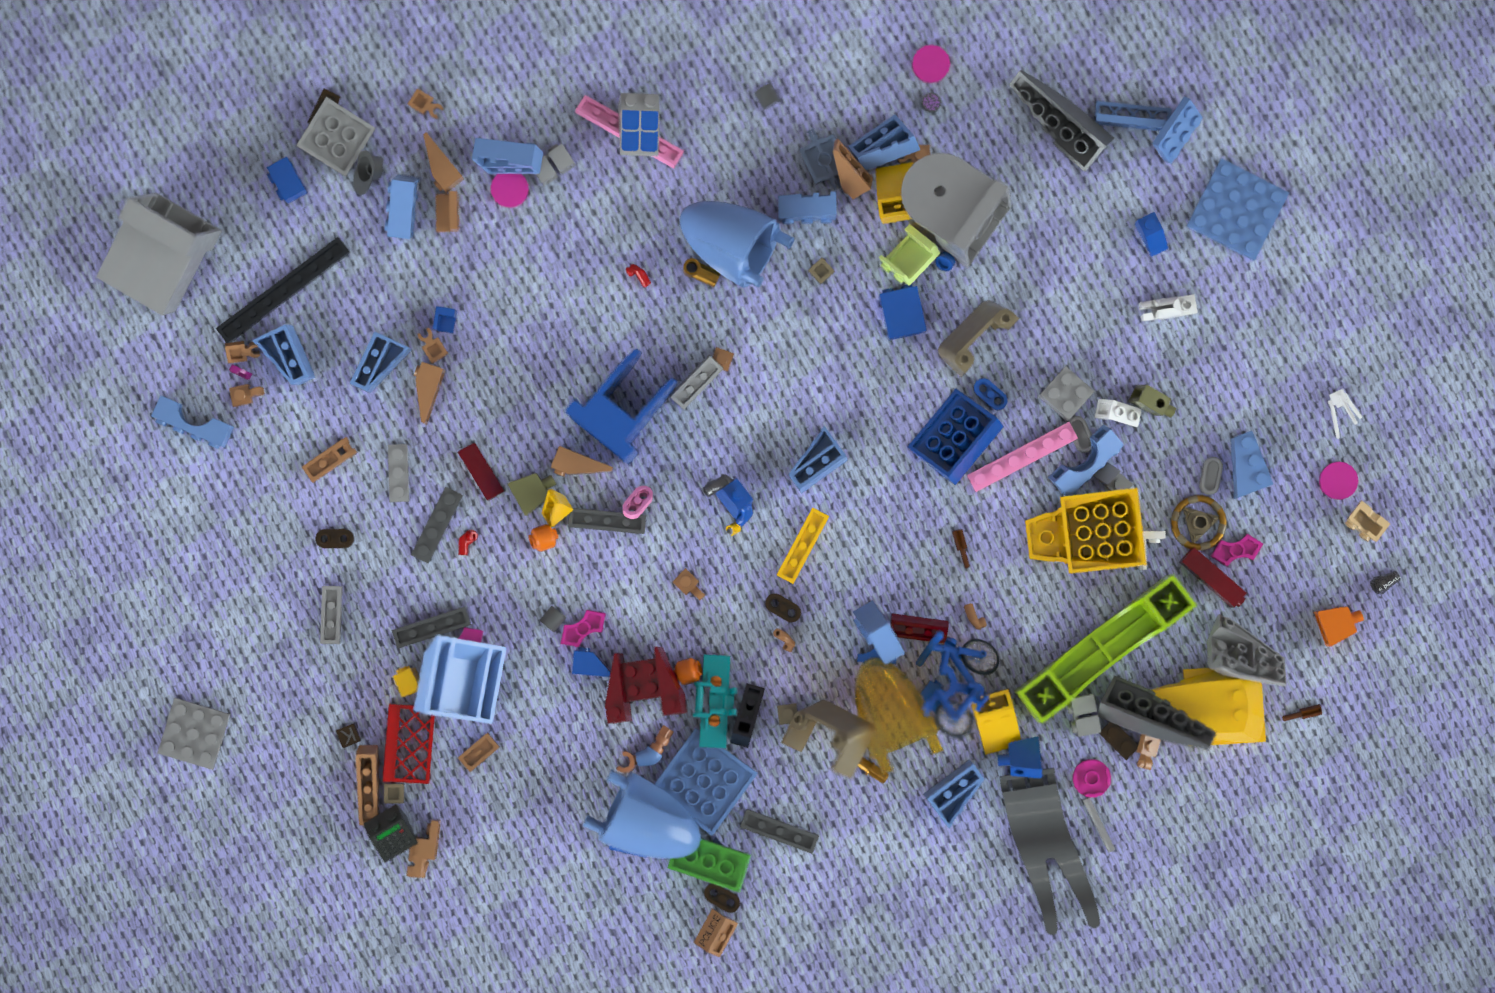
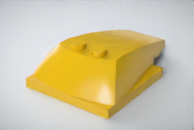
M1138 488L1060 497L1061 507L1058 510L1025 521L1029 559L1064 562L1068 564L1069 574L1147 565Z
M1210 668L1183 669V680H1180L1178 683L1152 689L1156 693L1155 696L1162 700L1166 699L1178 711L1180 709L1183 710L1192 720L1196 719L1215 731L1217 735L1212 745L1266 742L1262 682L1225 676Z

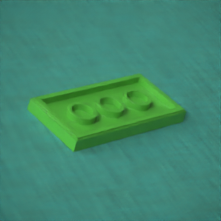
M701 838L696 851L684 857L671 858L668 869L740 892L751 855Z

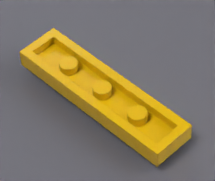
M812 507L777 576L794 584L829 518L828 515Z

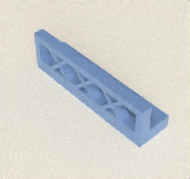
M1096 101L1094 121L1099 125L1161 131L1172 115V108ZM1100 106L1108 107L1112 113L1110 115L1099 114ZM1121 108H1125L1131 115L1119 116L1116 112ZM1140 110H1144L1150 117L1139 118L1135 114ZM1159 112L1167 113V120H1159L1154 116Z

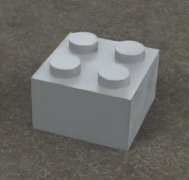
M1065 366L1038 397L1067 422L1095 391Z

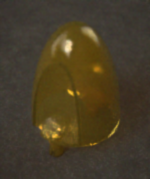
M872 657L864 661L856 677V708L858 717L872 723L874 726V735L867 748L870 753V759H876L881 774L884 775L893 771L886 754L921 739L927 740L932 755L943 751L944 749L937 736L940 730L935 723L931 711L927 717L923 715L925 711L922 709L925 701L911 680L891 662L884 664L881 658Z

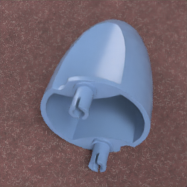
M700 201L687 206L680 215L682 233L692 249L713 269L743 288L751 284L759 288L764 280V277L760 276V274L767 265L776 243L778 242L789 249L792 247L795 239L783 233L780 229V224L775 219L758 211L731 203Z
M611 770L607 782L619 786L620 789L609 809L604 822H601L587 815L583 827L597 832L600 842L641 856L671 859L690 855L697 850L701 840L699 828L692 816L680 803L653 783L632 772L625 777Z

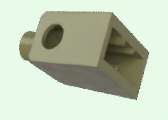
M1147 384L1136 385L1128 400L1129 403L1154 416L1166 415L1171 418L1176 411V408L1169 404L1171 401L1170 397Z
M537 473L508 483L525 516L530 515L545 502L547 490L557 485L552 475L541 480Z

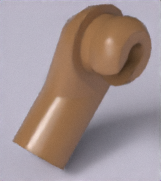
M972 603L964 606L968 620L976 629L981 630V628L987 626L984 617L978 619Z
M779 628L775 629L773 632L774 637L785 642L783 645L784 650L792 652L793 647H795L794 640L787 632Z

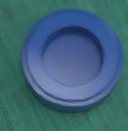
M941 252L936 257L935 264L942 271H950L955 265V259L950 253Z

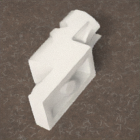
M1195 294L1139 303V310H1151V313L1140 316L1142 321L1163 320L1198 313Z

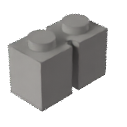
M563 144L552 146L548 149V154L542 158L540 174L536 175L543 186L558 178L555 170L549 163L550 159L561 175L576 166Z
M1094 694L1075 697L1073 701L1067 704L1068 713L1073 715L1074 722H1071L1073 733L1081 737L1101 732L1098 715L1078 718V715L1097 711Z

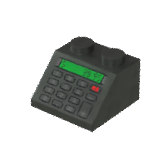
M397 804L363 823L370 841L384 863L418 844L406 814Z

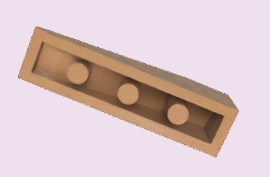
M359 745L356 752L359 825H363V823L379 814L378 745Z

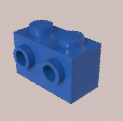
M287 156L267 167L269 171L267 177L272 184H276L278 188L276 193L281 201L285 200L289 204L308 193L291 160Z

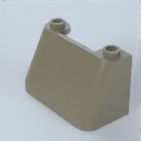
M984 301L940 344L938 354L962 377L974 363V356L967 348L989 326L994 331L998 328L1009 330L1019 318L1009 309L993 301Z

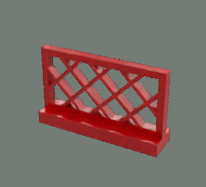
M389 703L383 782L429 784L435 715L431 714L430 719L424 724L417 716L420 712L414 713L412 711L415 705ZM400 709H409L413 716L404 722L400 718ZM416 717L422 726L413 733L406 724ZM399 720L403 723V725H401L400 727ZM428 723H430V729L426 727ZM405 726L412 735L403 742L398 736V731ZM425 728L429 732V738L422 743L416 734ZM414 736L421 745L411 752L405 743ZM404 746L410 754L401 761L397 756V750ZM423 746L428 753L427 758L420 762L414 753ZM413 756L419 764L410 771L404 765V762ZM402 764L409 773L403 778H395V770ZM420 766L426 771L425 780L417 779L412 774ZM411 775L414 779H408L407 777Z

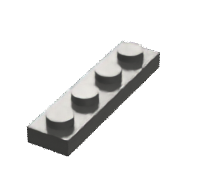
M445 487L411 553L412 556L429 564L463 495Z
M573 508L574 510L569 513L568 527L645 534L647 515H640L636 519H629L620 512Z
M462 607L394 629L392 633L397 649L469 626L471 622L466 607Z
M746 809L740 828L813 854L819 838L817 834Z

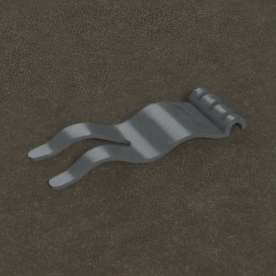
M1055 768L1042 769V775H1047L1048 785L1045 786L1043 778L1029 777L1031 788H1026V777L1012 776L1011 774L1000 776L1001 792L1010 829L1034 888L1046 932L1050 935H1055L1058 931L1056 909L1046 866L1048 858L1055 859L1081 905L1088 925L1091 928H1097L1100 925L1097 904L1064 819L1058 786L1055 780ZM1007 780H1011L1013 791L1008 790Z

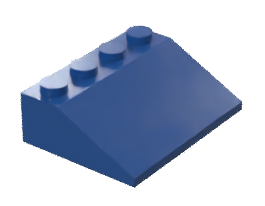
M955 389L908 445V448L940 475L956 485L1004 426L997 417L958 389Z

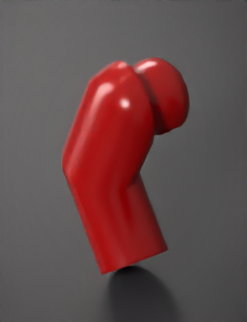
M630 264L625 269L629 277H632L634 274L638 277L643 288L651 284L644 269L636 264Z

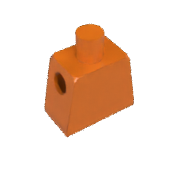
M1348 606L1314 612L1326 647H1331L1357 632L1355 624L1364 621L1360 610L1350 613Z

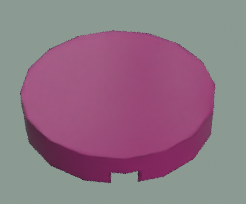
M923 46L913 57V72L925 83H937L945 78L949 72V56L939 46Z
M497 174L493 178L491 194L500 206L515 208L527 199L529 185L522 174Z
M1339 461L1328 464L1322 470L1319 477L1320 489L1329 498L1336 500L1345 499L1354 494L1359 481L1354 468L1345 462Z
M1087 759L1075 767L1072 781L1080 794L1095 798L1107 791L1111 784V774L1108 767L1101 761Z

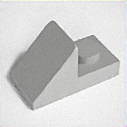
M1108 462L1093 475L1110 491L1130 489L1133 485L1120 473L1119 469Z

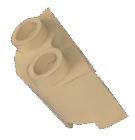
M1360 501L1348 516L1345 525L1352 530H1358L1360 532L1359 536L1363 540L1369 542L1371 539L1377 542L1390 523L1375 513L1365 502Z

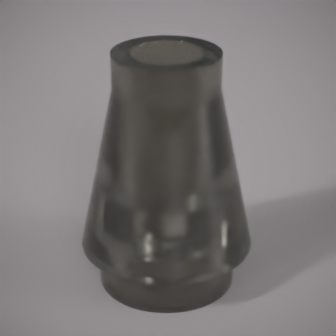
M1393 571L1373 577V580L1370 581V586L1376 594H1384L1401 579L1398 572Z

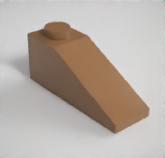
M426 132L423 136L432 176L436 180L433 183L439 191L444 190L448 193L463 181L464 178Z
M836 139L833 154L840 184L844 193L855 199L871 189L873 178L842 142Z
M421 362V365H417L414 376H416L421 422L428 424L445 370Z
M559 446L551 468L555 469L554 473L563 477L565 474L612 472L614 469L609 465Z

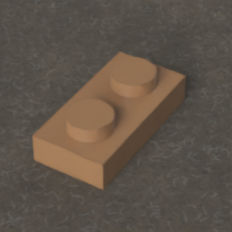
M487 732L461 754L458 759L471 772L499 749L500 746Z

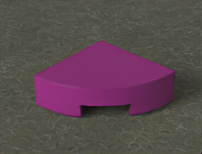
M233 364L229 369L230 372L247 380H250L252 373Z

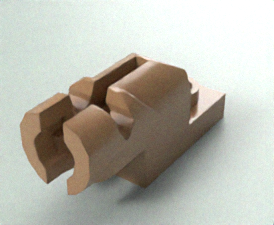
M431 820V823L427 824L426 835H429V838L416 837L418 844L409 848L408 861L415 863V865L407 867L406 876L425 878L429 865L427 860H435L437 858L441 820Z

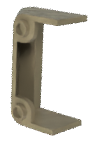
M821 700L798 711L793 716L781 743L802 752L816 722L835 731L832 738V747L839 751L831 770L852 779L874 735L875 729L873 724L827 700Z

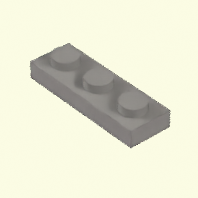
M708 355L669 395L670 398L684 410L723 370V367Z
M408 444L388 445L389 502H409Z
M322 586L320 644H341L342 586Z

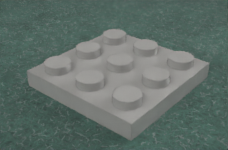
M326 97L296 146L346 177L376 128Z
M174 698L157 753L214 770L231 714Z

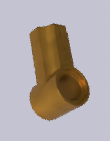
M694 258L686 260L683 265V273L687 277L694 278L713 288L715 287L720 273L715 269L700 263ZM688 264H695L697 270L693 273L689 272L686 268Z

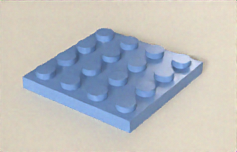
M1221 158L1186 227L1255 261L1289 192Z
M695 728L654 785L680 803L692 816L696 824L713 836L758 773L725 748L699 747L700 730Z

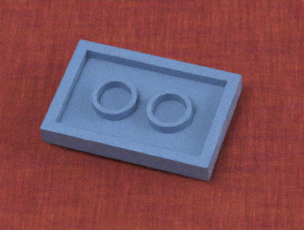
M1185 96L1152 143L1164 161L1172 164L1174 159L1178 157L1181 149L1189 141L1191 134L1200 125L1203 118L1191 99Z

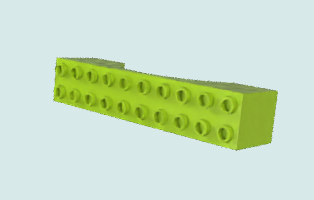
M1166 575L1014 690V693L1036 722L1042 724L1073 701L1085 687L1108 668L1150 638L1166 630L1197 605L1174 575Z

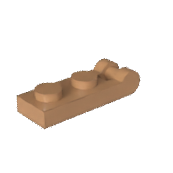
M347 437L341 439L302 466L312 483L357 454L355 448L350 446V441ZM340 448H343L346 452L342 456L338 452Z

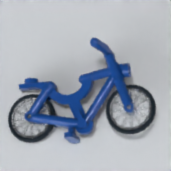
M939 631L927 644L917 659L916 665L921 667L932 651L940 652L942 656L939 674L948 677L950 685L947 691L942 692L941 689H936L930 700L926 699L922 706V709L925 711L923 715L927 717L933 704L936 703L938 707L935 710L934 720L939 730L951 738H963L970 734L973 729V718L968 707L973 702L977 704L975 710L979 712L989 698L987 694L983 696L985 692L983 685L975 682L966 667L978 675L992 674L999 666V655L990 643L980 639H972L966 642L963 647H956L957 641L954 638L948 637L945 643L940 645L938 643L944 634ZM949 657L967 684L958 683L953 669L948 665ZM956 692L968 695L961 704L955 701H948V699L953 697Z

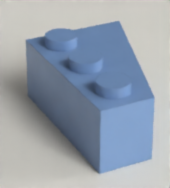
M285 324L252 340L264 352V355L275 364L276 368L291 385H301L316 378L293 325Z
M823 426L821 432L812 441L810 447L801 456L788 475L802 494L847 462L848 459L826 427Z
M1253 431L1230 439L1234 499L1273 485Z
M873 600L853 611L856 617L853 620L867 643L873 645L884 664L905 653L889 623Z
M968 760L923 795L950 829L956 817L963 811V807L984 781V777L975 765Z

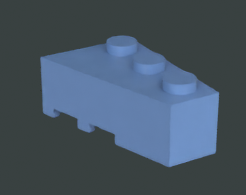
M895 114L848 146L851 154L865 170L920 150L915 136Z
M475 138L472 160L488 174H540L543 151L534 143L525 144Z
M398 174L388 183L390 201H387L386 212H389V218L385 221L387 237L411 239L413 237L416 216L415 204L416 200H418V194H416L417 182L420 183L421 177Z
M836 191L830 192V195L813 193V195L793 194L778 196V221H782V224H794V221H801L802 224H812L813 221H820L821 224H830L832 220H836Z
M374 331L350 384L371 394L412 349Z

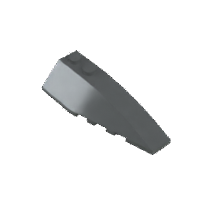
M1020 70L1009 84L1021 101L1031 109L1033 117L1037 118L1043 125L1042 129L1045 133H1049L1052 137L1054 145L1084 172L1090 168L1114 140L1111 134L1074 103L1026 72Z
M1114 675L1100 702L1098 717L1152 738L1190 747L1210 749L1217 735L1215 731L1196 719L1192 720L1183 710L1180 709L1178 711L1166 699L1158 698L1152 690Z

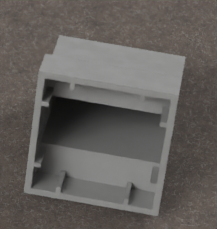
M159 193L129 197L119 216L123 223L96 277L162 316L176 312L205 252L211 251L214 248L222 230Z

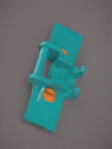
M703 655L702 682H694L696 697L693 717L700 718L699 747L726 748L728 716L736 715L734 695L737 694V688H729L730 656ZM704 688L710 689L708 713H702Z

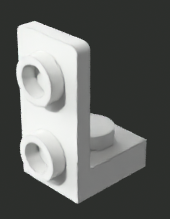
M1098 399L1094 418L1113 420L1138 427L1142 410L1115 400Z
M1143 531L1145 553L1146 540H1149V543H1160V539H1166L1165 531ZM1147 565L1140 566V570H1147Z

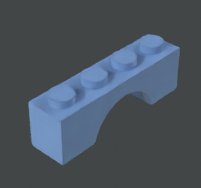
M161 395L151 417L156 418V423L165 427L168 423L174 426V431L184 434L185 431L191 433V438L200 442L202 439L209 441V446L219 449L220 446L226 447L234 429L233 426L215 418H212L204 425L193 426L185 420L182 413V404Z
M1102 425L1090 437L1091 451L1088 458L1082 464L1075 467L1061 464L1048 477L1065 496L1075 495L1079 488L1085 482L1090 481L1093 475L1099 469H1102L1112 456L1117 455L1124 446L1121 440L1107 426Z

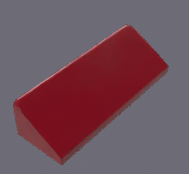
M476 443L458 451L459 456L487 501L505 492Z
M892 613L890 627L898 638L928 642L937 632L941 631L944 636L939 643L944 644L947 639L949 621Z

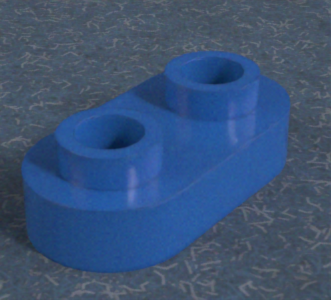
M982 378L975 382L973 387L975 395L991 409L999 411L1007 405L1008 399L1006 394L990 380ZM981 385L986 386L985 392L980 391L979 387ZM1000 398L1001 403L995 404L994 399Z

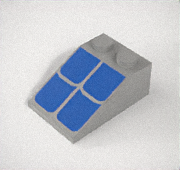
M621 93L618 102L620 155L658 156L659 94Z

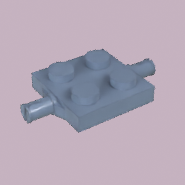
M814 128L808 130L807 133L812 142L808 146L799 149V152L814 184L830 180L834 190H837V187L838 189L841 188L837 179L838 171L833 154L836 140L834 134L825 138H818Z

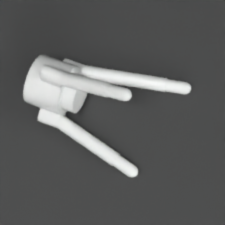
M1343 389L1330 394L1331 400L1327 401L1331 409L1337 439L1340 438L1335 405L1337 408L1344 406L1355 425L1358 422L1351 409L1359 419L1362 418V415Z

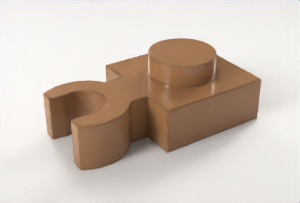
M418 88L407 104L423 115L428 111L434 119L439 118L434 114L435 109L444 110L440 104H432L434 98Z
M919 145V151L906 155L903 159H898V163H905L907 160H911L914 164L919 159L930 155V145Z
M426 328L428 337L423 338L420 333L417 335L422 342L426 343L422 349L430 362L434 364L448 355V352L438 337L433 340L432 331Z
M244 341L225 343L228 364L247 361V356L253 358L260 357V351H252L253 348H258V345L251 342L245 346Z

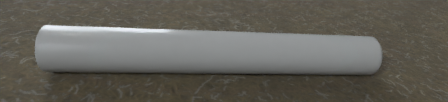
M1090 797L1082 800L1108 853L1114 851L1115 847Z

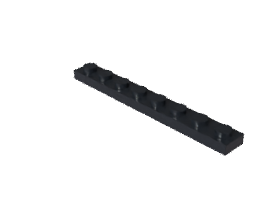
M337 237L219 325L216 330L226 343H231L350 254V251L341 239Z

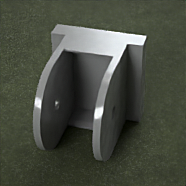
M937 153L919 159L907 171L902 182L901 196L904 208L912 218L908 220L910 225L935 245L950 253L957 262L966 268L971 265L1011 208L1010 190L1007 185L997 179L994 181L961 158L951 154Z

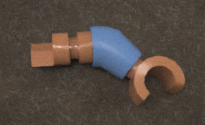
M663 725L655 737V743L652 742L650 747L647 746L646 749L636 752V755L622 751L624 757H629L630 764L626 768L618 766L616 769L622 773H630L637 764L639 767L656 764L662 758L663 747L668 745L674 731Z

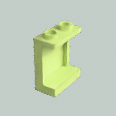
M909 224L904 229L908 235L886 258L882 255L878 257L882 262L880 266L887 273L891 271L898 282H905L908 286L940 254L939 249L932 241Z

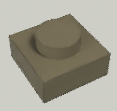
M823 258L818 260L808 270L820 285L835 273Z
M796 703L777 706L779 725L791 723L793 716L797 713Z
M385 783L384 803L403 804L405 784Z

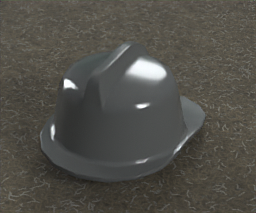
M363 150L359 154L353 176V187L357 194L364 195L369 190L371 183L382 177V157L371 155L367 150Z

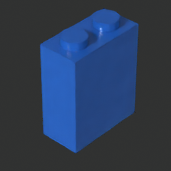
M911 284L910 286H901L900 290L894 291L893 288L882 290V293L879 294V300L888 341L926 333L927 329L917 286L912 287Z

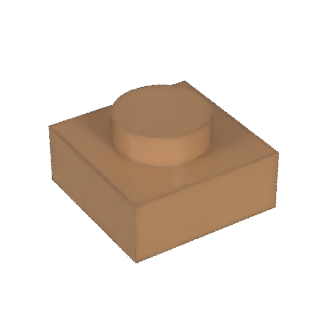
M716 347L712 358L723 367L724 371L728 372L734 353Z

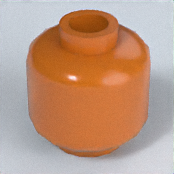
M548 524L533 528L528 538L533 549L543 552L555 547L558 534L555 528L552 529Z
M694 658L678 661L675 665V670H673L677 680L682 685L698 682L701 675H703L700 662Z

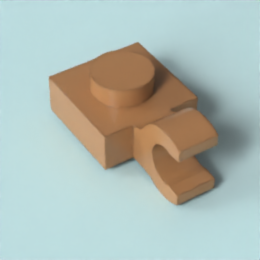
M249 384L229 388L233 407L252 404V397L265 395L264 387L261 386L250 389Z
M686 568L673 581L686 596L689 592L694 594L699 600L705 596L696 587L699 581Z
M1141 734L1137 753H1141L1137 762V767L1151 770L1153 764L1151 756L1156 758L1160 739Z

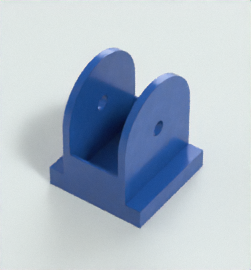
M638 348L634 349L617 366L584 407L574 399L564 411L574 422L628 466L638 455L635 448L630 444L660 409L678 383L674 378L666 382L635 420L612 403L609 397L627 377L642 354Z

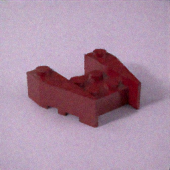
M654 647L655 658L628 663H625L623 653H614L605 701L607 724L631 722L630 702L661 698L663 716L688 713L685 693L677 680L675 672L671 668L663 647Z

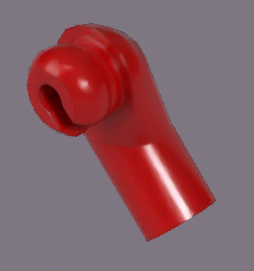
M468 530L459 537L458 555H468V545L478 538L476 531Z

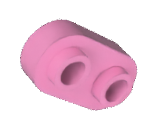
M639 486L633 491L623 504V514L625 517L636 519L644 512L653 500L651 488Z

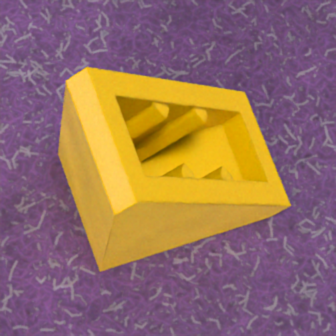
M549 489L542 509V515L548 525L554 527L574 509L565 495Z

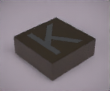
M355 723L336 730L342 748L361 741Z

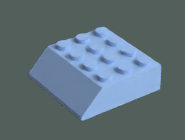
M437 635L424 653L414 711L492 724L506 647Z

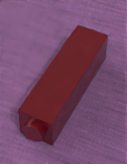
M1195 547L1190 549L1180 560V564L1231 608L1241 606L1246 600L1244 596L1247 592Z

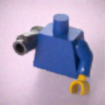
M721 474V477L707 482L702 488L703 493L707 497L716 494L736 520V522L726 527V531L730 528L733 530V534L730 536L739 533L741 527L753 516V498L737 478L732 479L728 475Z

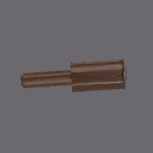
M963 529L954 530L952 534L957 551L960 550L964 568H969L970 564L965 550L967 544Z
M1320 704L1302 708L1300 712L1282 716L1283 721H1288L1300 717L1306 719L1322 715V708Z

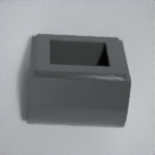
M767 84L755 92V96L763 110L780 102L772 84Z
M551 606L540 621L551 631L555 632L567 617Z

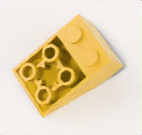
M913 162L875 168L880 220L883 224L912 219L904 208L901 188L903 179L913 165Z
M1009 689L987 694L989 698L979 712L975 710L977 704L971 703L985 755L1008 749L1010 742L1021 740Z

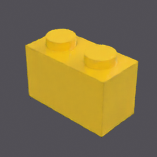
M405 666L396 670L397 674L393 678L401 696L407 697L416 693L420 679L416 668Z

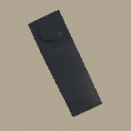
M746 683L730 743L746 748L749 747L765 688Z

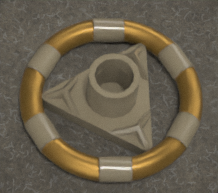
M1193 495L1183 499L1177 504L1171 517V529L1176 540L1182 546L1188 549L1195 547L1198 551L1210 549L1218 544L1223 538L1227 527L1226 515L1222 506L1216 500L1204 495ZM1197 502L1207 503L1217 512L1218 516L1190 509L1186 506ZM1182 509L1190 538L1192 539L1191 542L1180 533L1178 528V520ZM1219 520L1220 524L1215 537L1210 541L1196 544L1195 542Z

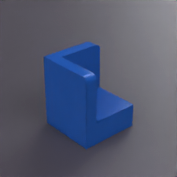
M436 306L433 330L454 333L457 310Z

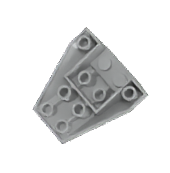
M1219 614L1207 640L1208 668L1225 676L1285 687L1287 685L1285 658L1238 623Z

